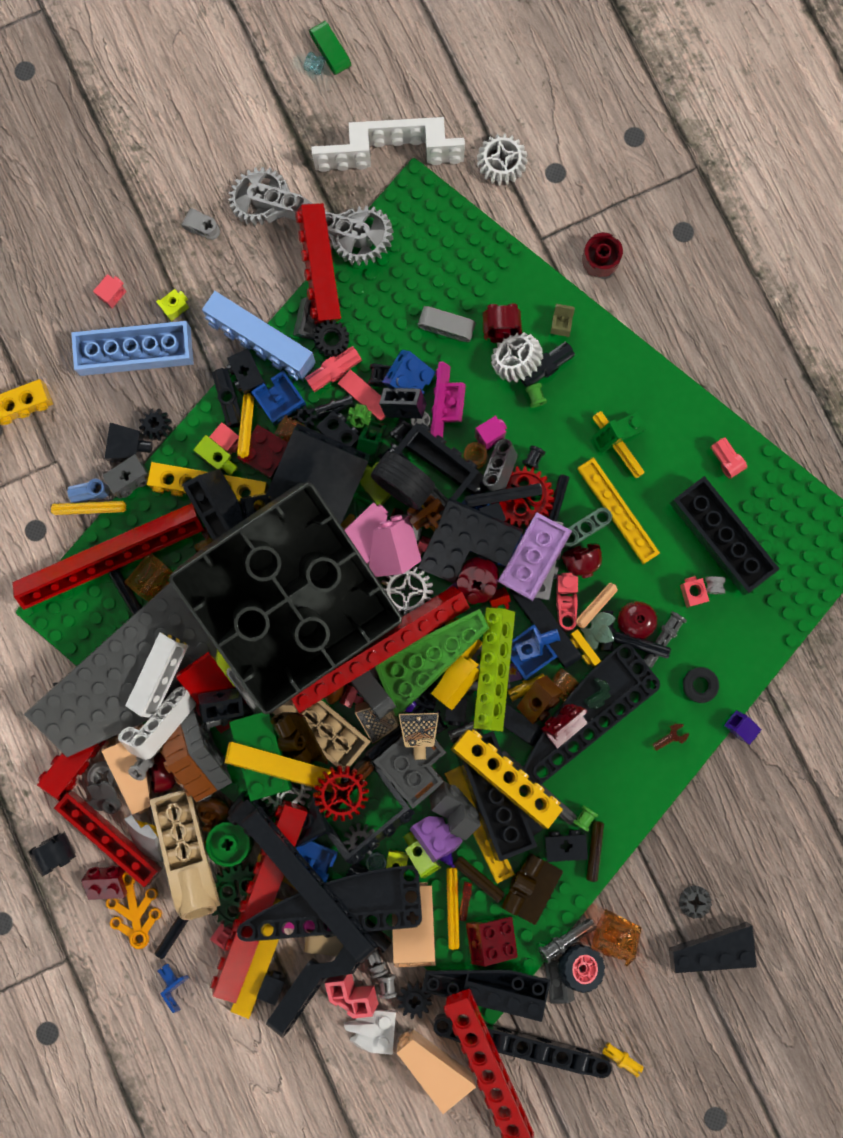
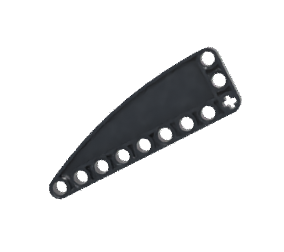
M622 644L611 651L576 685L555 711L552 717H556L560 713L561 708L567 704L583 707L588 711L583 716L587 724L558 749L553 746L542 731L521 769L529 776L530 782L533 784L536 782L539 785L543 784L660 688L659 679L631 645ZM621 648L628 651L627 659L620 656ZM634 664H638L641 667L639 674L633 672L632 667ZM646 681H652L653 684L651 686L653 688L647 689L645 686L647 685ZM632 691L638 694V700L635 703L630 700V693ZM616 704H620L623 707L621 715L616 714L614 711ZM601 716L606 717L608 720L606 727H601L599 724ZM587 728L590 729L593 734L592 738L589 740L585 739L583 736V732ZM570 741H574L577 744L575 752L568 750V743ZM556 753L562 757V761L558 765L552 762V756ZM539 766H544L546 769L544 777H539L536 774ZM521 787L519 788L520 792L525 794L528 793V790H523Z
M413 866L373 870L326 883L366 932L416 928L422 922L419 874ZM408 870L415 872V879L410 882L404 879V874ZM409 891H414L417 894V899L413 903L406 901L405 896ZM300 893L261 911L240 924L237 929L239 939L246 942L334 935L332 931L326 930L323 920ZM411 912H414L415 916H419V920H415L416 924H411V921L407 920V916H410ZM390 914H395L398 917V922L394 926L387 924L386 920ZM369 916L377 918V924L373 928H369L366 925V919ZM308 921H313L315 924V929L311 933H307L304 928ZM291 922L294 925V931L287 935L284 932V926ZM270 924L273 927V933L267 937L263 930L266 925ZM246 926H250L253 930L249 938L243 935V930Z

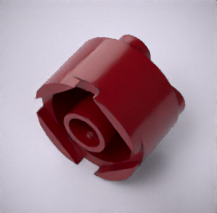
M601 232L593 235L586 243L582 255V263L587 273L595 277H607L613 274L618 268L623 255L621 242L610 233Z
M512 303L503 306L490 304L487 306V310L482 315L485 340L489 338L492 343H502L503 338L507 339L509 335L515 336L517 332L518 335L522 334L521 311L518 309L517 304Z
M471 558L461 568L457 580V588L463 592L465 599L471 604L486 602L496 592L499 571L496 565L488 559Z

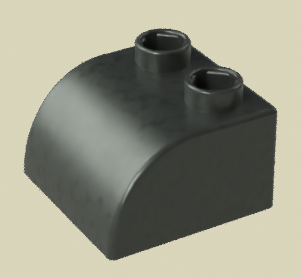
M300 482L198 551L180 565L169 577L172 586L263 714L272 713L402 622V615L320 493L311 483Z

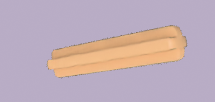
M608 583L576 619L578 627L585 628L618 591L615 584Z

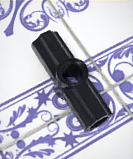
M565 341L550 353H544L543 359L540 360L541 366H537V372L533 371L531 377L526 376L525 380L520 378L522 384L528 387L537 383L542 378H547L554 374L561 365L575 356L572 347Z
M228 368L217 369L212 372L227 427H239L241 411ZM226 395H232V399L230 401H223Z

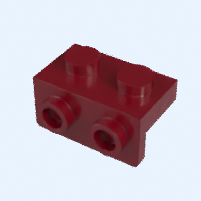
M120 866L89 868L81 880L88 900L125 898L127 890L122 878L125 870Z

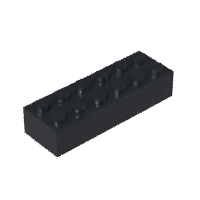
M705 476L669 503L742 595L750 593L780 569Z
M494 731L481 735V740L486 744L491 743L498 749L496 753L503 758ZM474 745L472 748L474 756L478 757L481 754V749L477 745ZM456 754L495 861H503L537 847L524 811ZM491 758L488 761V767L494 770L497 763ZM505 772L503 779L506 783H510L512 781L510 773Z

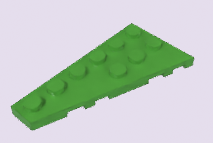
M480 609L422 637L375 666L385 692L396 705L393 711L397 717L489 629Z

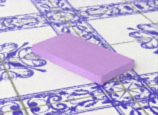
M536 512L498 582L533 601L572 531Z

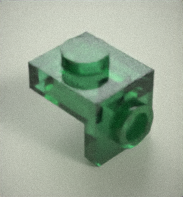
M599 678L594 679L600 690L583 700L589 709L594 708L595 710L605 704L604 701L611 697L608 692L611 690L605 680L601 681Z

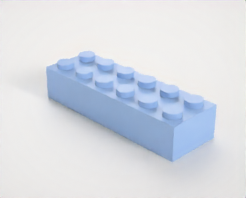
M216 291L213 292L202 308L205 314L204 318L209 322V326L215 330L221 329L224 331V335L231 340L237 339L243 348L254 350L259 358L264 361L266 359L270 360L276 369L280 371L284 369L288 372L287 375L296 381L300 379L304 382L305 377L308 376L316 364L313 353Z
M187 321L71 332L74 370L80 376L194 365L191 327Z

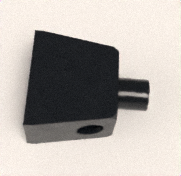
M110 423L104 459L110 463L124 462L134 454L141 459L142 452H152L153 443L143 441L144 436L138 430Z

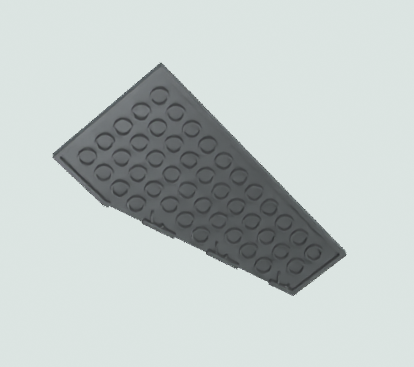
M169 583L29 708L24 715L66 757H69L119 734L127 727H135L148 721L149 718L139 716L125 705L159 633L172 635L189 645L176 673L207 652H210L215 659L217 648L175 588ZM174 676L163 702L176 688L182 686L176 676Z

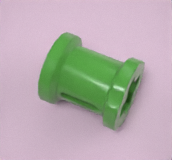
M541 383L530 385L525 389L531 400V408L547 403V399L544 398L541 390Z
M583 805L582 812L573 823L588 832L590 824L595 817H598V814Z

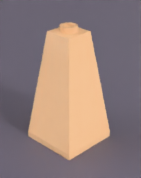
M140 725L135 729L140 730L143 725ZM119 735L106 741L102 753L132 815L137 812L142 814L150 809V800L153 799L150 769L147 770L145 779L141 781L129 775L128 770L131 766H134L137 756L128 752L118 740Z

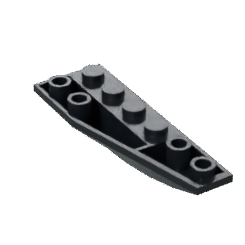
M220 469L198 475L182 484L213 541L244 520L240 503Z
M426 970L422 992L447 998L449 995L470 988L477 1006L542 1022L551 980L514 970Z

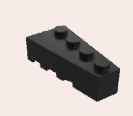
M746 921L732 928L729 927L723 929V931L670 947V968L674 973L757 967L753 925Z

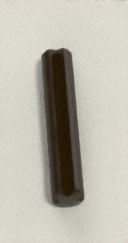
M594 821L592 826L586 877L591 882L598 881L604 823L600 821Z
M459 856L455 860V867L496 902H500L503 899L505 893L465 858Z

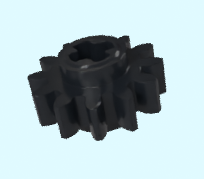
M416 981L415 986L408 982V989L405 987L400 988L403 995H397V999L402 1001L398 1004V1008H405L403 1016L409 1012L412 1020L415 1014H418V1017L421 1019L422 1011L429 1013V1008L426 1005L430 1006L433 1004L432 1000L427 999L432 994L422 992V988L419 987V981ZM413 996H417L418 1000L420 1001H417L416 1004H413L412 1000L409 999H413Z

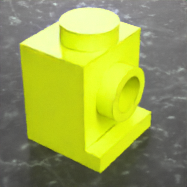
M175 289L161 300L158 299L156 301L171 322L189 308L186 303L188 301L187 297L182 291L178 293Z
M389 849L386 868H392V865L395 863L400 866H407V853Z

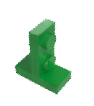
M638 412L617 422L616 420L610 421L592 438L602 454L614 445L645 431L647 428Z

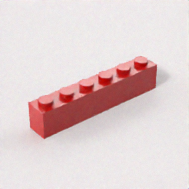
M324 203L304 204L298 208L295 216L296 222L300 225V231L298 232L299 241L303 244L301 257L302 261L306 264L304 276L309 284L307 296L312 304L310 316L311 319H314L315 324H325L328 320L329 322L333 320L338 322L341 319Z
M74 791L67 792L54 807L58 813L143 887L149 885L163 869L150 857L141 852L131 840Z

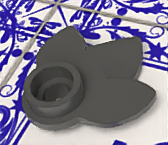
M104 782L102 786L90 784L86 787L93 798L88 804L95 810L104 811L108 814H114L120 810L121 802L117 798L116 790L110 784Z

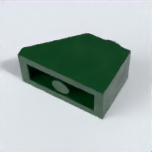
M370 420L369 425H365L357 444L358 450L369 454V462L371 463L374 462L379 452L387 424Z

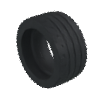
M390 451L381 458L371 473L372 479L383 490L398 501L416 510H419L435 488L434 482L422 470L402 456Z

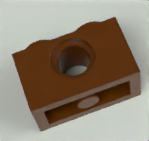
M546 675L534 682L516 708L532 724L538 721L543 722L550 715L548 711L560 702L559 697L563 691Z

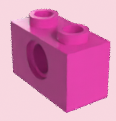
M495 415L476 427L474 437L484 452L493 448L499 440L505 439L507 427L502 419L498 420Z

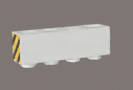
M159 633L125 706L141 717L150 718L162 704L189 645L172 635Z

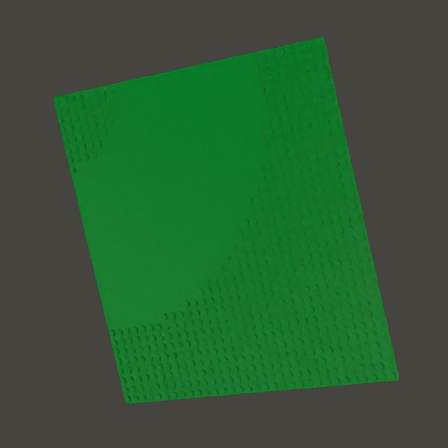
M412 158L369 207V210L373 207L376 208V211L382 210L383 215L386 214L392 224L394 231L392 236L394 239L390 241L391 247H385L387 253L381 252L382 258L380 259L376 256L374 263L370 259L368 260V265L362 261L360 266H358L356 261L353 264H350L349 260L345 262L342 257H339L334 248L331 250L341 319L336 323H342V326H345L347 328L346 331L349 333V343L346 350L353 346L362 359L351 370L368 384L371 376L370 364L392 366L401 350L412 352L435 372L439 361L448 364L451 367L449 383L463 382L466 384L462 422L444 423L443 439L447 441L445 445L450 449L455 447L462 453L461 458L465 461H468V459L473 461L478 466L476 469L484 475L495 446L484 452L474 437L475 429L495 415L498 420L502 419L507 427L505 439L511 441L518 454L513 472H516L517 466L520 471H523L524 465L522 462L526 460L530 452L529 448L533 445L546 452L538 464L539 469L537 471L534 470V473L536 474L541 471V478L547 476L546 483L551 482L552 487L549 489L555 492L560 474L569 476L570 479L557 522H563V526L569 528L597 509L603 508L577 470L578 467L594 457L660 554L642 564L612 519L606 527L575 545L574 547L581 545V548H588L587 544L596 543L600 545L602 552V564L597 571L593 572V576L589 578L577 576V618L607 584L612 583L616 585L618 591L598 613L604 610L614 611L613 616L616 619L613 622V628L615 632H620L617 618L621 608L634 601L647 603L654 609L657 615L656 629L652 635L644 640L656 641L662 632V625L667 623L672 611L687 620L677 631V636L672 638L667 644V647L671 648L669 658L659 656L651 669L660 681L658 691L542 784L576 814L577 818L583 810V805L598 814V817H595L590 824L589 831H585L575 823L570 825L558 816L549 829H543L534 835L537 847L508 858L515 874L517 871H520L529 852L546 861L544 835H548V832L560 831L561 834H569V830H580L581 833L586 834L589 860L593 822L600 821L604 823L597 882H591L586 879L588 860L549 862L561 869L563 874L537 924L533 925L522 917L513 915L501 907L510 890L513 876L498 884L495 882L472 834L467 840L462 839L461 845L452 852L453 864L459 856H462L499 887L505 895L500 902H496L457 868L459 949L451 950L448 947L446 871L450 865L438 860L442 868L426 878H421L419 875L420 883L425 882L428 883V886L432 885L436 966H423L426 970H514L534 975L545 962L538 951V947H544L552 942V938L561 937L572 929L730 733L724 725L737 710L745 714L843 593V499L419 160ZM368 217L364 222L368 224L370 229L374 218ZM372 244L369 248L373 251L376 247ZM353 246L352 254H358L361 248ZM305 280L267 324L313 353L316 364L308 374L310 375L319 369L322 363L331 356L325 357L323 353L320 354L319 350L315 347L314 340L293 335L300 302L308 297L307 289L309 284ZM512 303L517 304L518 309L521 311L522 333L531 334L539 341L543 351L542 354L550 353L565 341L572 347L575 356L561 365L554 374L547 378L544 377L537 382L542 384L541 390L544 398L547 399L546 404L531 408L529 394L525 391L526 387L522 384L521 380L509 382L506 379L500 378L494 371L491 355L494 354L493 349L498 348L497 343H492L489 338L485 340L483 334L482 315L490 304H497L498 306ZM556 304L575 307L569 337L550 334ZM429 306L475 321L476 325L471 341H459L418 327L423 307ZM330 332L325 335L324 341L326 344L334 346L339 342V337L336 333ZM250 349L249 351L267 389L274 386L271 378L281 371L276 369L270 360H262L256 355L254 350ZM246 370L243 371L244 377L248 375ZM436 373L429 385H425L422 389L427 403L425 412L430 416V425L432 424L433 417L432 407L435 399ZM230 374L235 394L238 398L239 408L242 411L244 393L243 391L239 393L234 383L238 380L235 374L232 376ZM288 376L304 399L308 410L329 403L332 399L335 401L349 396L338 385L342 378L328 383L314 393L306 380L304 382L300 379L296 381ZM215 384L146 461L144 465L149 472L151 462L206 472L215 471L212 466L194 452V448L203 437L207 435L210 438V435L221 422L227 426ZM370 386L381 396L383 393V389L388 388ZM226 395L223 401H230L232 399V395ZM352 397L354 406L356 404L361 405ZM254 399L251 434L256 426L259 425L289 442L292 432L299 421L294 420L293 416H297L298 412H295L274 426L260 404ZM349 408L338 412L341 413L346 418V420L349 415ZM601 411L609 422L613 420L617 422L638 412L647 429L623 442L644 470L643 475L635 478L613 447L602 454L600 453L592 438L600 430L593 420V416ZM371 414V420L380 422L376 417H374ZM305 415V417L302 418L303 421H306L308 415ZM327 416L314 420L315 427L309 426L308 428L319 432L316 426ZM385 417L380 422L387 424L374 462H368L371 468L380 461L378 455L385 453L391 447V443H394L397 447L400 444L388 434L399 423V418ZM402 418L411 425V418ZM347 421L346 424L351 428V422ZM333 422L329 425L328 428L330 430H335L338 428L339 424ZM364 424V426H363L362 429H361V428H357V427H355V428H356V429L360 432V434H361L366 424ZM240 426L230 428L239 436ZM345 436L342 439V442L346 444L352 441L351 436ZM725 437L736 454H740L747 464V469L731 479L723 473L720 461L710 448ZM406 447L402 451L411 463L430 477L435 487L448 500L460 487V485ZM237 452L231 454L230 461L238 467L231 476L267 482L270 487L272 480L241 463L237 458ZM218 455L214 460L220 462L222 457ZM221 470L223 475H229L224 470ZM170 476L166 479L167 485L173 483L174 476ZM703 476L707 478L780 568L746 595H742L669 504ZM526 481L519 483V486L529 485ZM359 483L356 492L359 496L373 503ZM147 484L133 490L128 497L119 499L116 496L112 501H124L126 503V511L101 513L60 561L189 505L192 502L187 494H183L180 497L172 495L170 491L165 490L164 493L153 492L152 488ZM248 489L244 490L241 497L250 496L251 491ZM464 490L456 501L462 503L466 496L472 494ZM539 495L533 496L531 500L538 502L541 500V497ZM393 496L383 504L389 515L388 520L394 508L401 509L403 515H408L407 510L410 509ZM351 500L343 521L349 514L354 515L353 500ZM357 500L358 515L360 516L369 506ZM527 503L528 507L531 510H534V507L530 506V504ZM520 507L516 510V512L518 514H523L526 512V509ZM597 514V519L600 522L607 521L604 514ZM204 524L203 531L118 568L141 608L150 601L153 595L159 593L170 583V575L180 565L213 541ZM522 524L521 529L523 530L522 534H524L525 529H527L525 524ZM581 524L583 532H590L589 525ZM424 526L421 527L420 539L422 536L431 539L434 531L430 527L427 529ZM571 534L568 540L566 541L567 543L574 542V538ZM563 547L560 560L556 559L557 575L570 573L564 565L562 555L571 548ZM469 551L465 562L477 557V553ZM497 567L499 578L505 569L504 567ZM418 568L416 573L419 574L421 569ZM425 571L422 578L429 576L430 579L425 583L433 584L432 587L427 588V590L433 591L432 595H427L431 599L444 592L453 584ZM108 573L25 610L21 606L16 610V614L76 666L133 616ZM386 576L376 577L382 587L387 588V586L382 584V581L389 582V579ZM405 576L398 578L391 588L402 586ZM411 576V585L415 588L423 589L420 581ZM696 576L697 580L703 578L705 588H707L705 577L726 578V582L723 584L725 594H707L708 602L686 608L680 585L685 583L684 579ZM553 578L549 600L541 599V601L557 621L556 579ZM408 582L405 590L401 591V593L405 594L406 601L408 594L413 592L412 589H409ZM498 582L496 590L505 587L511 602H508L509 609L507 610L515 612L514 639L533 625L509 592L511 589ZM694 586L690 587L691 595H698V589ZM391 594L393 601L403 607V597ZM560 594L561 596H573L567 594ZM423 595L413 596L410 599L409 607L416 605ZM466 600L470 608L453 619H460L478 609L482 611L485 617L486 608H492L489 600L477 604H471ZM504 604L498 606V608L506 609ZM565 617L562 619L564 626H572L570 618ZM591 622L586 626L587 628L591 627ZM577 624L571 631L565 632L569 639H571L569 635L577 629L584 637V633ZM483 635L479 638L481 642H483ZM613 641V650L622 644ZM599 642L596 650L593 649L600 660L611 652L601 651V642ZM578 648L577 650L579 651V653H580L581 656H582L583 653H582L581 650ZM621 648L620 656L627 659L628 651ZM635 649L642 659L648 653ZM480 655L477 656V661H476L477 664H480V660H481V656H480ZM555 658L526 679L528 681L543 673L544 676L547 675L563 691L559 697L560 702L548 711L550 713L548 718L543 722L538 721L535 724L541 728L545 726V722L553 716L570 692L594 668L591 664L587 665L581 658L565 669L558 659ZM634 664L632 670L635 674H639L641 667L638 664ZM697 667L708 668L717 676L719 690L711 701L696 703L685 695L682 683L685 675L691 669ZM699 677L695 679L693 687L697 692L704 693L708 689V682L706 679ZM524 679L510 682V689L522 684ZM646 681V688H653L651 686L653 684L652 681ZM474 691L471 695L466 693L463 698H467L465 722L470 723L474 721L477 691ZM632 691L630 693V700L634 703L637 702L638 694ZM507 692L506 704L522 714L516 707L524 696L512 701L510 698L512 695H509ZM324 698L322 699V701L369 739L355 714L356 703L353 702L350 708L339 703L340 699L331 705ZM437 699L434 711L426 710L428 713L440 710V716L448 728L436 734L435 739L446 753L432 766L443 778L444 782L448 783L444 773L460 766L456 754L451 750L455 743H452L448 731L463 726L464 722H461L460 726L448 725L449 721L445 720L446 706ZM620 704L615 705V713L618 715L622 714L623 707ZM416 705L411 713L404 711L401 714H412L419 706ZM604 716L599 718L601 727H606L608 724V720ZM211 727L210 730L215 745L226 757L229 742H234L231 727L222 733L216 727ZM503 727V732L494 731L501 752L506 751L523 766L533 746L505 727ZM588 728L585 729L583 732L584 738L587 740L592 738V731ZM481 730V731H479L478 733H479L480 735H483V734H486V733H489V732H492V731H491V730ZM570 741L568 743V750L575 752L577 744L574 741ZM371 743L358 757V759L353 763L350 769L359 761H361L364 757H366L365 753L373 747ZM289 751L283 752L284 757L289 758ZM558 753L554 754L552 762L555 765L561 763V755ZM329 760L328 764L319 761H313L312 765L326 769L333 767L334 771H338L337 767ZM227 764L232 783L223 787L220 791L232 802H235L242 791H247V796L249 794L242 768ZM544 766L537 768V776L544 777L546 775ZM375 770L365 779L367 785L363 788H368L369 793L363 795L368 797V801H361L365 808H357L360 812L359 815L352 812L353 819H349L348 815H345V821H341L340 815L334 821L332 819L333 813L330 817L326 818L343 842L350 840L344 835L345 833L352 834L349 830L351 826L357 831V823L361 824V829L364 828L365 824H368L369 826L366 831L369 832L371 829H374L376 832L403 810V807ZM293 782L298 789H301V784ZM521 786L523 790H527L526 786ZM312 787L311 791H305V793L310 795V798L303 797L306 804L312 800L313 793L319 792ZM357 788L349 796L352 802L356 799ZM519 791V793H520L521 796L524 797V796L527 795V794L522 793V792ZM286 793L282 802L283 800L292 802L298 795ZM431 794L413 808L415 814L408 823L400 825L391 837L383 839L380 845L372 851V854L366 853L363 860L359 863L369 871L385 869L389 849L406 852L405 849L409 846L403 836L411 832L410 828L414 824L428 816L443 817L431 810L429 799ZM538 798V800L543 806V801L540 798ZM298 802L299 805L306 807L309 813V808L307 807V805H302ZM273 803L271 804V806H269L270 808H269L268 811H269L270 813L273 812V811H272L273 806H274ZM342 803L338 807V809L346 808L348 806L345 803ZM275 816L272 818V821H273L274 823H275V820H276V818H277V817H275ZM443 817L445 824H448L447 818ZM327 834L313 840L337 850ZM357 836L358 840L356 843L360 845L365 840V837L362 836L360 838V836ZM566 840L564 844L560 845L564 850L571 846ZM418 848L416 850V854L418 856H420L423 852L421 848ZM340 852L337 854L333 867L329 865L327 873L330 875L327 882L347 877L346 873L351 864L345 861ZM408 856L407 866L415 867ZM395 863L392 867H400V865ZM412 870L406 871L404 879L409 882L415 879V872ZM392 914L386 920L389 926H392ZM369 916L368 920L376 926L377 918ZM505 917H512L518 957L485 967L471 964L466 923L472 921L485 923ZM393 930L382 931L393 940ZM478 1006L483 1019L490 1025H494L504 1013Z

